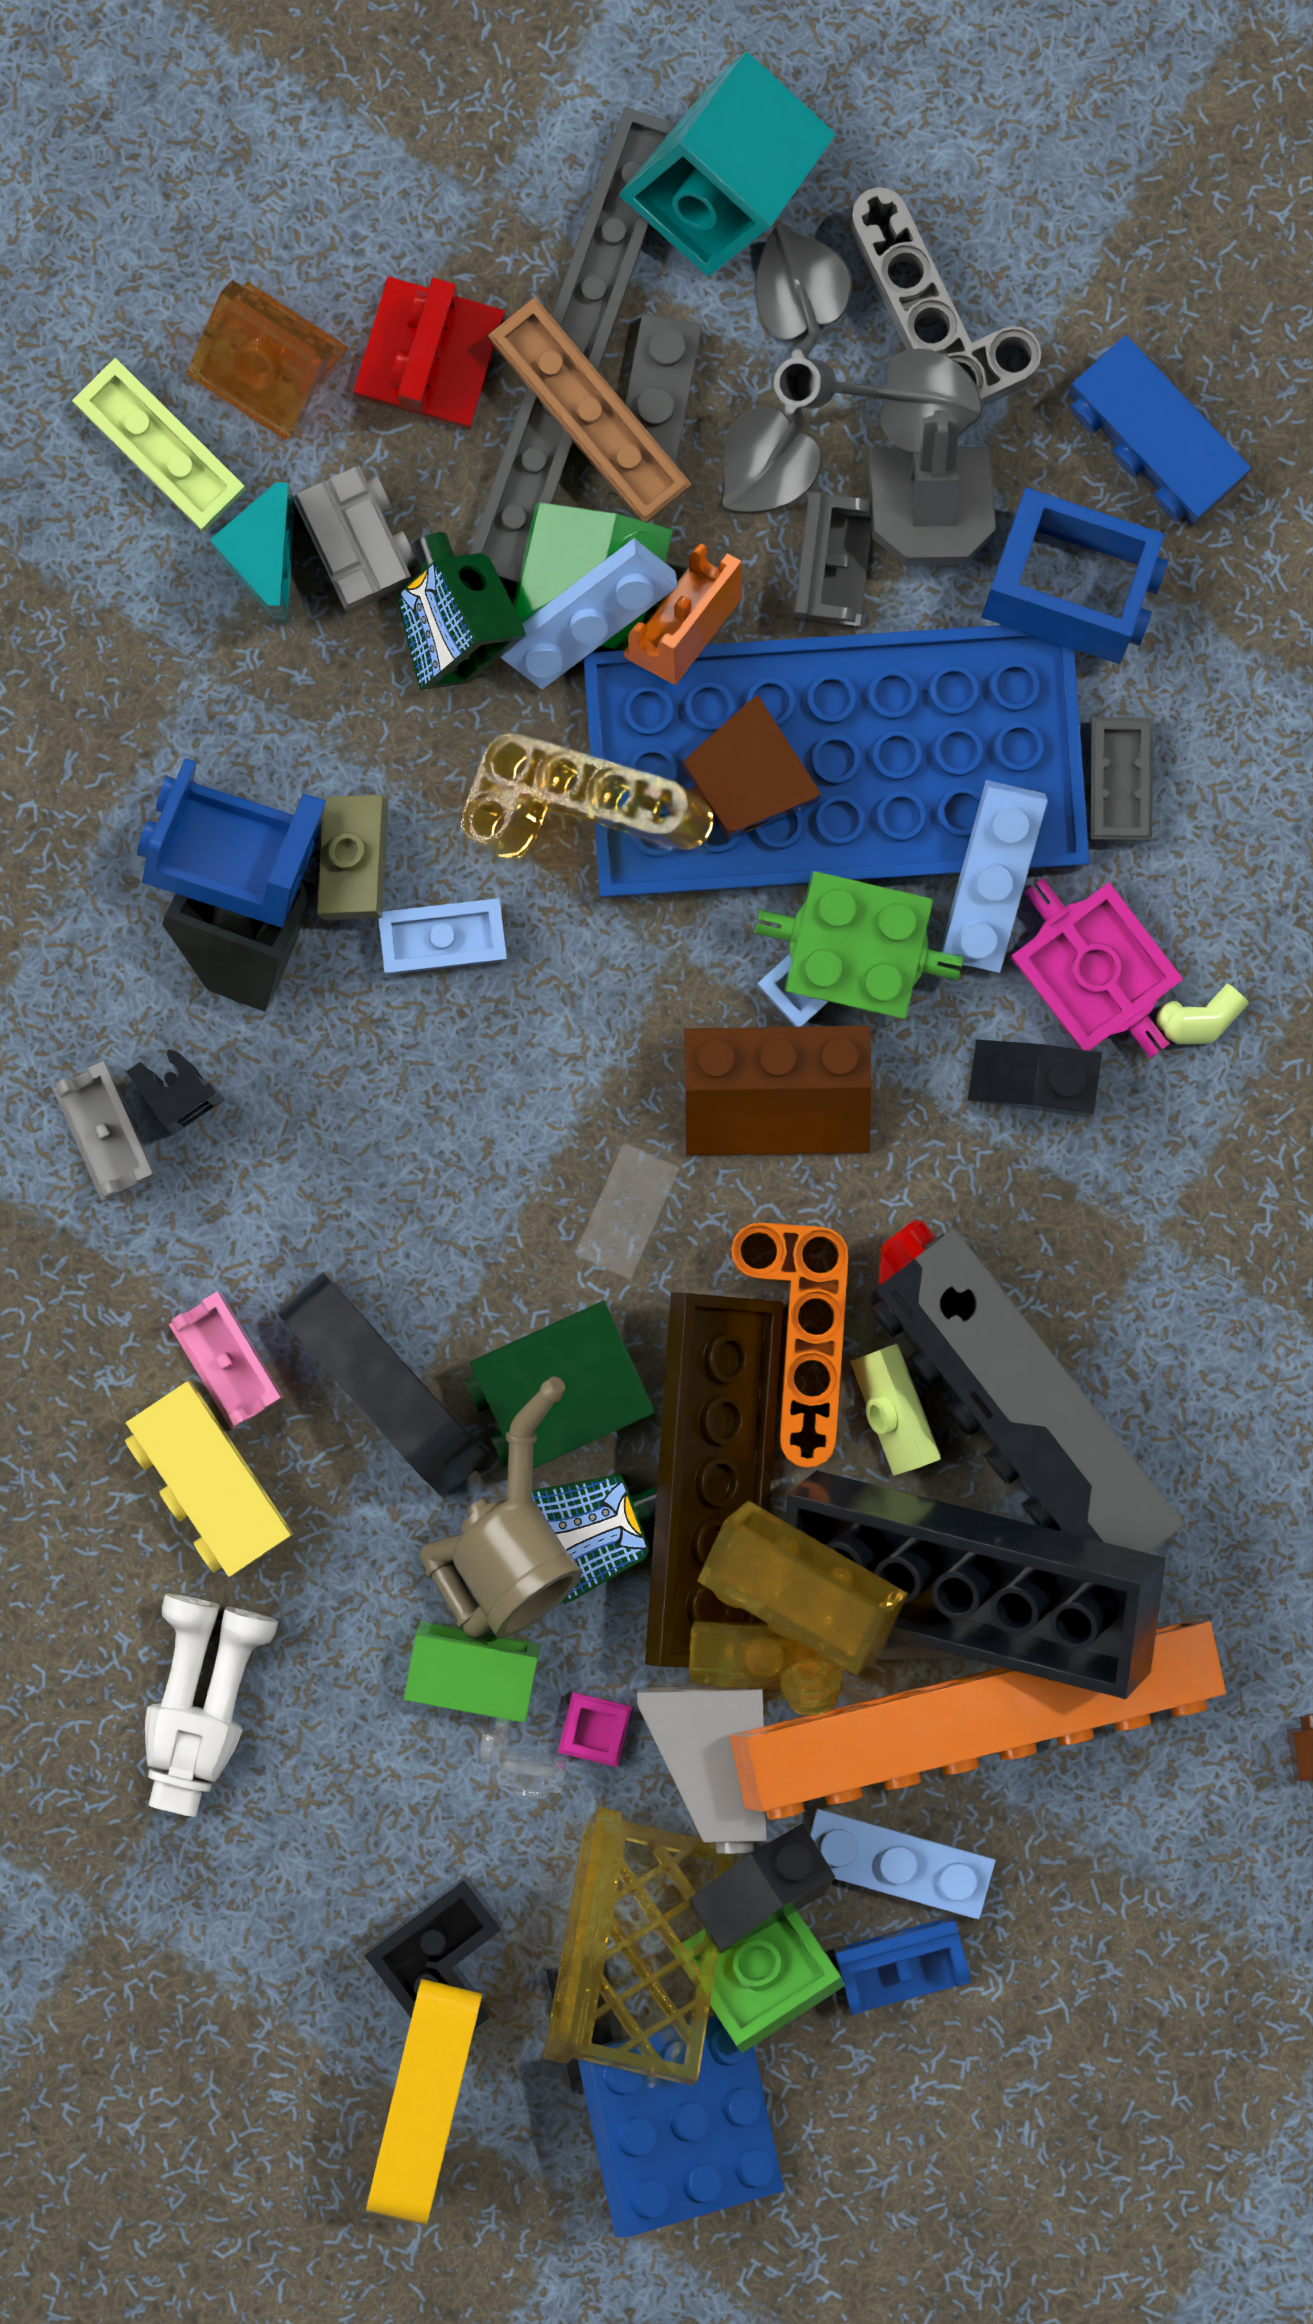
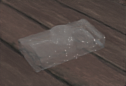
M623 1143L574 1256L631 1280L680 1167L627 1143Z

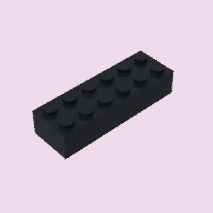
M816 1470L788 1493L776 1608L1127 1699L1151 1673L1166 1558Z

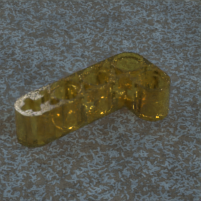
M516 733L500 735L488 745L461 817L462 829L466 836L503 859L521 857L531 849L547 809L682 850H690L701 845L711 833L714 821L712 810L706 801L672 780ZM526 759L523 771L515 777L519 764ZM578 774L574 787L566 793L570 779ZM630 789L627 801L617 809L620 797ZM661 806L668 811L677 813L676 816L662 818L659 816ZM505 816L501 829L494 834L497 822Z

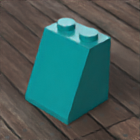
M746 51L711 82L626 184L619 196L709 277L773 225L836 133L775 78L766 67L761 65Z

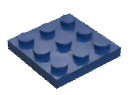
M716 2014L576 2052L615 2237H631L784 2191L754 2046L741 2054Z

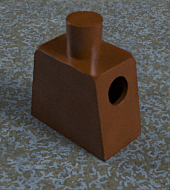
M757 695L683 761L682 768L694 787L665 804V807L683 836H686L714 818L725 836L730 840L816 804L820 801L821 793Z

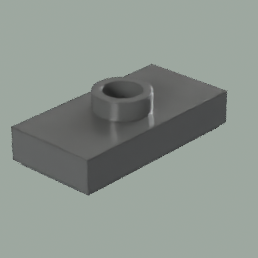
M1092 717L1090 719L1089 841L1151 842L1153 718Z

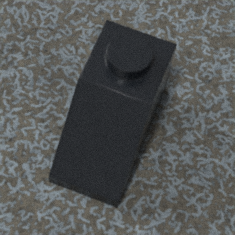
M976 1039L967 1100L1089 1118L1094 1114L1102 1053L1045 1044Z
M801 1824L748 1854L692 1896L688 1902L718 1952L722 1954L825 1895L835 1875L804 1824Z

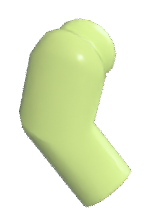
M1226 984L1206 1007H1182L1178 1001L1165 1003L1157 1012L1156 1024L1161 1031L1165 1032L1166 1038L1176 1044H1209L1220 1037L1247 1007L1249 1002L1235 988Z

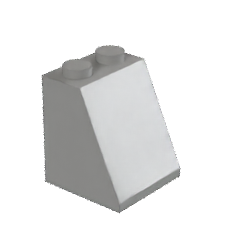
M761 1685L637 1688V1705L703 1842H715L716 1853L753 1852V1841H766V1811L760 1812L745 1809L729 1735L764 1726L763 1689Z

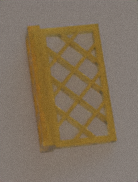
M598 1806L583 1827L544 2059L568 2064L572 2058L694 2086L699 2076L718 1950L705 1931L704 1941L687 1951L668 1924L677 1916L690 1908L692 1909L688 1901L696 1894L677 1865L691 1856L717 1862L714 1875L715 1880L732 1867L734 1854L716 1853L714 1842H703L701 1839L621 1820L622 1812ZM625 1840L647 1845L661 1865L637 1879L623 1859ZM668 1851L677 1852L678 1854L671 1857ZM667 1873L686 1901L662 1915L643 1886L662 1874ZM620 1877L626 1887L617 1892ZM632 1894L651 1923L627 1937L613 1917V1911L616 1903ZM657 1930L676 1959L652 1973L633 1944ZM610 1934L616 1945L607 1950ZM622 1952L642 1981L617 1995L603 1975L606 1961ZM702 1953L699 1969L693 1958ZM682 1966L696 1986V1994L693 2001L678 2010L658 1981ZM647 1988L666 2015V2018L643 2032L623 2003ZM600 1993L607 2003L597 2009ZM610 2011L614 2012L632 2039L618 2049L591 2043L595 2021ZM692 2012L691 2025L689 2027L683 2017ZM673 2025L687 2046L684 2065L662 2060L648 2039ZM638 2047L642 2055L631 2053L630 2051Z

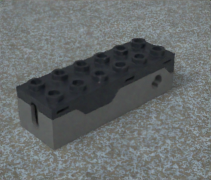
M914 1219L881 1245L878 1282L880 1286L871 1292L878 1303L871 1307L870 1311L892 1338L902 1332L916 1351L908 1357V1360L930 1387L940 1381L954 1400L945 1406L967 1435H973L976 1431L980 1432L992 1448L983 1455L1005 1484L1008 1483L1010 1485L1017 1480L1029 1495V1498L1021 1505L1037 1526L1145 1553L1153 1551L1185 1526L1181 1518L955 1228L944 1236L941 1234L936 1237L925 1221ZM946 1290L952 1296L962 1292L967 1296L970 1302V1311L964 1321L958 1315L947 1319L941 1312L940 1299Z

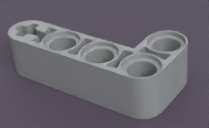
M876 187L868 189L861 194L853 207L850 226L852 237L906 350L917 348L930 349L953 359L974 381L983 407L1028 385L1038 370L1042 353L1039 341L1034 334L1023 327L1010 326L971 342L905 202L899 194L889 188ZM872 209H876L880 216L892 215L889 220L888 235L893 246L884 253L886 240L880 228L876 224L866 226L869 211ZM898 263H910L918 269L922 279L914 287L900 288L889 279V269ZM922 318H937L946 326L948 335L940 342L926 343L916 335L914 325ZM1006 346L1018 347L1027 355L1029 364L1022 371L1015 373L1007 372L997 363L996 352Z

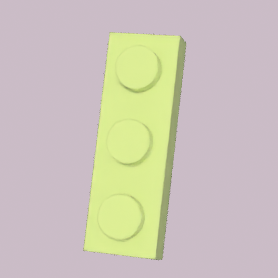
M116 358L72 400L74 405L203 533L246 491L245 486Z

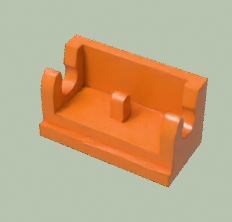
M702 543L698 544L689 555V568L677 582L678 587L665 597L645 624L638 622L628 634L629 645L624 650V658L674 685L683 677L742 599V561L727 553L720 562L719 567L716 568L707 560L706 554L708 551Z

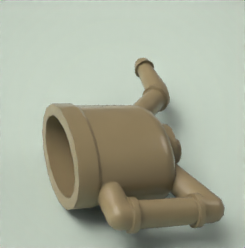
M551 1377L541 1384L539 1392L517 1413L510 1425V1431L506 1433V1441L509 1442L507 1500H498L490 1503L487 1498L475 1502L467 1509L469 1517L460 1526V1534L429 1542L420 1551V1559L426 1568L425 1574L427 1578L434 1581L458 1620L456 1625L460 1630H464L470 1638L479 1639L486 1635L490 1629L497 1639H505L521 1632L549 1613L566 1598L582 1577L581 1570L574 1558L567 1553L539 1506L532 1499L534 1442L537 1441L535 1431L554 1403L561 1400L565 1391V1384L558 1377ZM454 1564H455V1566H456L457 1571H458L459 1574L461 1575L462 1579L464 1580L465 1584H466L467 1587L469 1588L470 1592H471L472 1595L474 1596V1598H475V1600L477 1601V1603H478L479 1606H477L476 1602H475L474 1599L472 1598L471 1594L469 1593V1591L467 1590V1588H466V1586L464 1585L463 1581L461 1580V1578L459 1577V1575H458V1573L456 1572L455 1568L453 1567Z

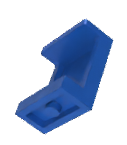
M185 758L177 778L166 776L162 784L156 804V811L161 812L158 823L147 820L137 849V855L146 858L142 883L283 928L317 844L326 800L303 793L295 814H289L197 784L194 781L197 762Z

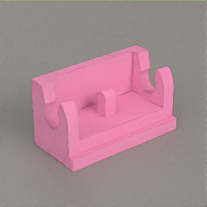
M215 1292L202 1300L201 1304L186 1313L179 1314L171 1320L170 1328L231 1430L284 1399V1396L222 1293Z

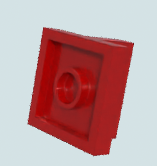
M388 276L353 390L354 396L471 430L495 347L488 340V335L503 323L505 310L458 297L456 284L432 277L430 286L427 288Z

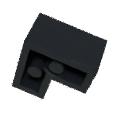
M465 1875L371 1946L364 1956L410 2018H412L421 1979L477 1992L457 1966V1963L500 1932L503 1923L469 1877ZM481 1999L474 2029L490 2017L491 2010L483 1999Z

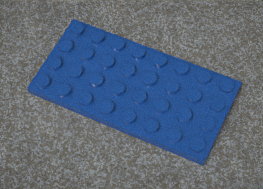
M1005 625L708 644L676 685L624 658V650L591 652L584 658L600 899L809 885L812 871L855 881L960 875L986 780L1046 794L1048 801L1029 870L1084 867L1090 864L1075 652L1073 648ZM758 695L821 793L820 801L808 808L730 840L725 836L714 818L686 836H683L665 807V804L694 787L682 768L683 761L747 702Z

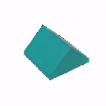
M275 482L210 539L218 558L275 623H288L296 506L289 483Z

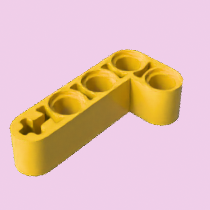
M421 1979L366 2211L427 2226L483 1993Z

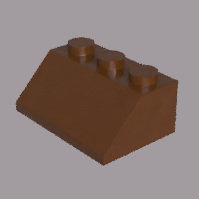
M870 1026L685 1028L686 1156L870 1153Z

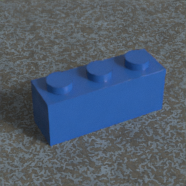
M1126 334L1076 379L1070 387L1068 395L1074 402L1069 406V409L1075 418L1089 432L1095 433L1100 428L1116 445L1111 450V454L1118 464L1134 478L1142 473L1155 486L1158 491L1153 494V499L1163 512L1175 522L1184 517L1193 527L1244 480L1251 470L1250 465Z

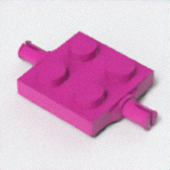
M1042 878L1034 886L1048 904H1046L1034 886H1031L1023 894L1027 896L1046 922L1041 927L1037 936L1011 955L1010 959L1080 1050L1090 1051L1108 1036L1129 1030L1148 1055V1058H1152L1159 1050L1161 1051L1168 1046L1170 1042L1165 1039L1148 1014L1152 1011L1158 999L1179 984L1183 978L1110 882L1086 900L1069 904L1065 907L1047 884L1046 879ZM1146 1033H1147V1034L1149 1035V1037L1153 1040V1042L1156 1044V1046L1159 1048V1050L1155 1047V1045L1152 1043V1041L1148 1038V1036L1146 1035Z

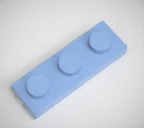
M633 538L523 622L522 625L526 636L500 658L540 689H544L678 587L676 572Z
M989 780L985 781L939 952L963 956V965L1000 973L1048 801L1045 793Z
M819 1808L816 1809L810 1836L834 1873V1879L980 1919L996 1861L994 1858Z

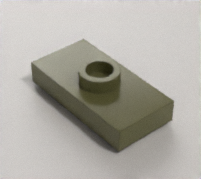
M383 795L324 797L326 804L322 819L317 914L323 920L382 918L388 800Z

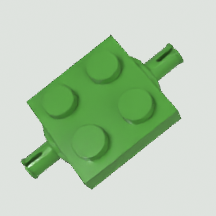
M816 871L811 872L805 901L795 914V918L759 909L756 920L778 924L779 928L755 923L754 935L759 934L789 942L791 962L784 988L785 992L901 1019H906L912 989L922 973L957 982L960 975L959 970L938 966L937 963L962 967L963 956L961 955L956 956L928 949L926 929L933 899Z

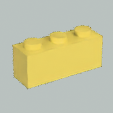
M185 1382L126 1422L133 1435L125 1439L128 1448L145 1471L153 1465L167 1484L166 1487L159 1491L161 1497L179 1522L186 1517L190 1518L202 1536L193 1542L194 1546L213 1573L223 1568L228 1577H231L294 1535L192 1382Z

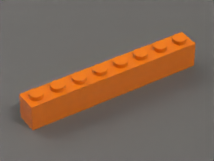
M1187 1620L1156 1629L1151 1673L1127 1699L999 1667L730 1734L729 1738L745 1809L760 1812L766 1811L767 1819L774 1820L801 1814L804 1812V1801L824 1796L827 1805L857 1800L863 1797L861 1787L879 1782L884 1783L885 1790L912 1786L922 1782L920 1772L938 1767L942 1768L943 1775L971 1771L980 1767L978 1757L999 1752L1001 1760H1012L1037 1753L1035 1743L1057 1738L1058 1746L1085 1742L1094 1738L1092 1728L1113 1723L1115 1731L1140 1728L1151 1724V1713L1170 1709L1172 1717L1199 1713L1208 1709L1206 1699L1227 1693L1211 1621Z

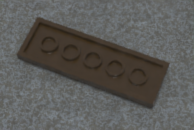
M671 1292L645 1665L758 1671L784 1303L782 1301Z

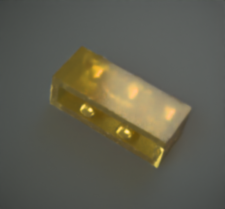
M747 1501L724 1520L697 1581L713 1590L716 1597L723 1603L745 1609L767 1622L768 1627L776 1634L788 1639H796L820 1653L821 1658L830 1666L840 1670H848L855 1675H858L880 1655L908 1593L750 1501Z

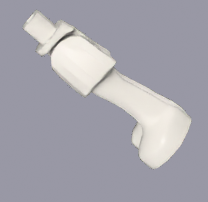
M165 1594L162 1604V1616L175 1628L176 1639L172 1667L162 1702L148 1706L146 1711V1761L148 1767H151L148 1777L154 1780L148 1805L157 1809L196 1817L202 1792L211 1791L212 1782L214 1783L221 1775L242 1733L241 1725L234 1722L232 1718L246 1663L254 1648L271 1643L276 1634L278 1621L255 1612L225 1607L217 1657L204 1708L192 1706L205 1652L216 1623L220 1605L194 1597Z

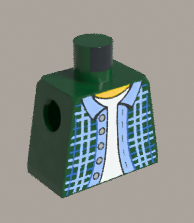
M445 532L432 533L416 540L412 544L421 573L399 592L397 600L420 690L472 682L526 636L525 629L490 557L483 553L454 556L447 534Z
M622 1473L532 1490V1499L537 1503L568 1554L572 1555L582 1573L578 1584L563 1599L564 1604L579 1598L652 1555L643 1531L653 1528L655 1525L657 1486L630 1496Z

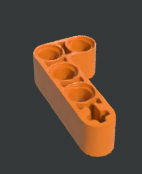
M774 1223L749 1224L742 1228L735 1236L730 1250L732 1262L737 1271L745 1277L755 1280L790 1282L779 1432L780 1449L785 1458L794 1465L804 1468L817 1467L828 1460L836 1444L849 1257L848 1248L841 1235L825 1227ZM751 1235H765L773 1241L776 1247V1257L770 1266L756 1269L744 1262L740 1249L744 1240ZM821 1238L828 1240L837 1251L836 1265L826 1273L813 1272L803 1262V1248L807 1242L813 1239ZM817 1299L824 1301L832 1310V1326L823 1334L813 1335L807 1333L799 1324V1309L803 1303L809 1300ZM805 1361L819 1362L828 1372V1386L818 1396H806L798 1391L795 1386V1370ZM791 1401L806 1406L828 1404L827 1418L814 1414V1432L824 1435L825 1443L824 1447L813 1449L812 1458L801 1457L800 1447L790 1445L791 1433L801 1432L804 1413L791 1415Z

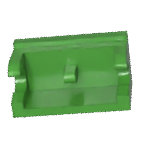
M420 1621L415 1635L404 1700L525 1723L541 1643L509 1637L497 1639L495 1635L488 1633L479 1639L470 1638L464 1630Z

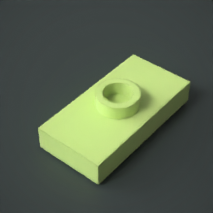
M894 1344L850 1361L866 1403L867 1420L871 1428L878 1434L893 1476L940 1460L939 1449L900 1347Z

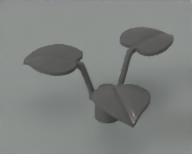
M778 226L772 230L761 254L756 282L757 307L763 323L776 337L792 340L800 337L807 330L808 336L799 349L792 351V358L784 361L778 367L774 376L775 392L778 398L786 404L784 409L786 413L791 414L792 422L779 409L759 407L746 411L739 416L727 433L722 456L723 462H727L723 468V506L735 511L759 512L776 509L796 501L812 488L821 470L823 453L821 446L813 437L800 432L805 422L801 409L820 408L832 399L834 393L886 399L880 410L881 427L895 446L913 453H920L923 420L925 417L932 416L934 411L944 410L946 415L957 417L960 423L959 437L981 417L983 410L979 391L969 374L953 359L934 350L917 348L896 354L887 366V387L836 381L834 371L827 363L822 360L809 358V354L821 336L819 324L833 323L845 313L852 294V278L845 261L837 252L821 242L805 237L786 227Z

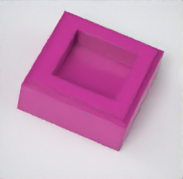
M572 1692L558 1753L618 1767L632 1706Z

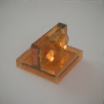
M231 280L219 294L185 375L287 441L299 427L313 395L339 367L349 347L247 281L241 286L234 280Z

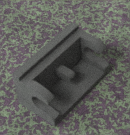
M809 491L794 621L852 628L861 627L872 534L869 500Z

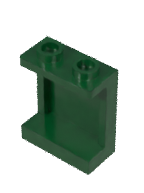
M604 1300L470 1361L469 1363L474 1374L464 1378L478 1411L481 1412L490 1408L500 1430L490 1434V1438L504 1468L508 1467L509 1451L506 1433L510 1431L513 1419L539 1392L541 1384L551 1377L560 1378L565 1384V1391L561 1400L554 1403L535 1431L537 1441L534 1442L533 1469L656 1413Z

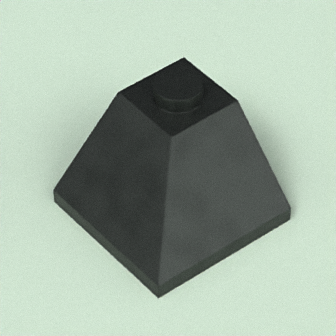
M301 881L283 928L175 894L167 909L162 925L208 991L266 1012L283 977L316 885Z

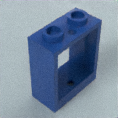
M1025 487L981 618L1121 664L1128 644L1140 646L1145 635L1152 611L1143 609L1141 606L1146 592L1157 595L1165 574L1168 560L1158 557L1165 534ZM1036 531L1137 565L1120 619L1019 585Z

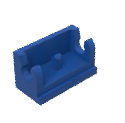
M953 1916L833 1948L841 1977L845 1983L844 1989L851 2015L950 1987L971 1983L966 1958Z

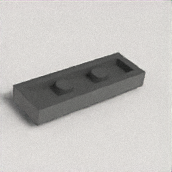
M642 313L625 405L676 465L702 324ZM610 486L609 495L619 496Z

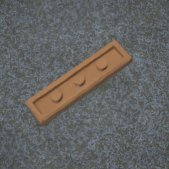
M536 297L531 299L488 335V340L639 520L649 523L692 487L690 481Z

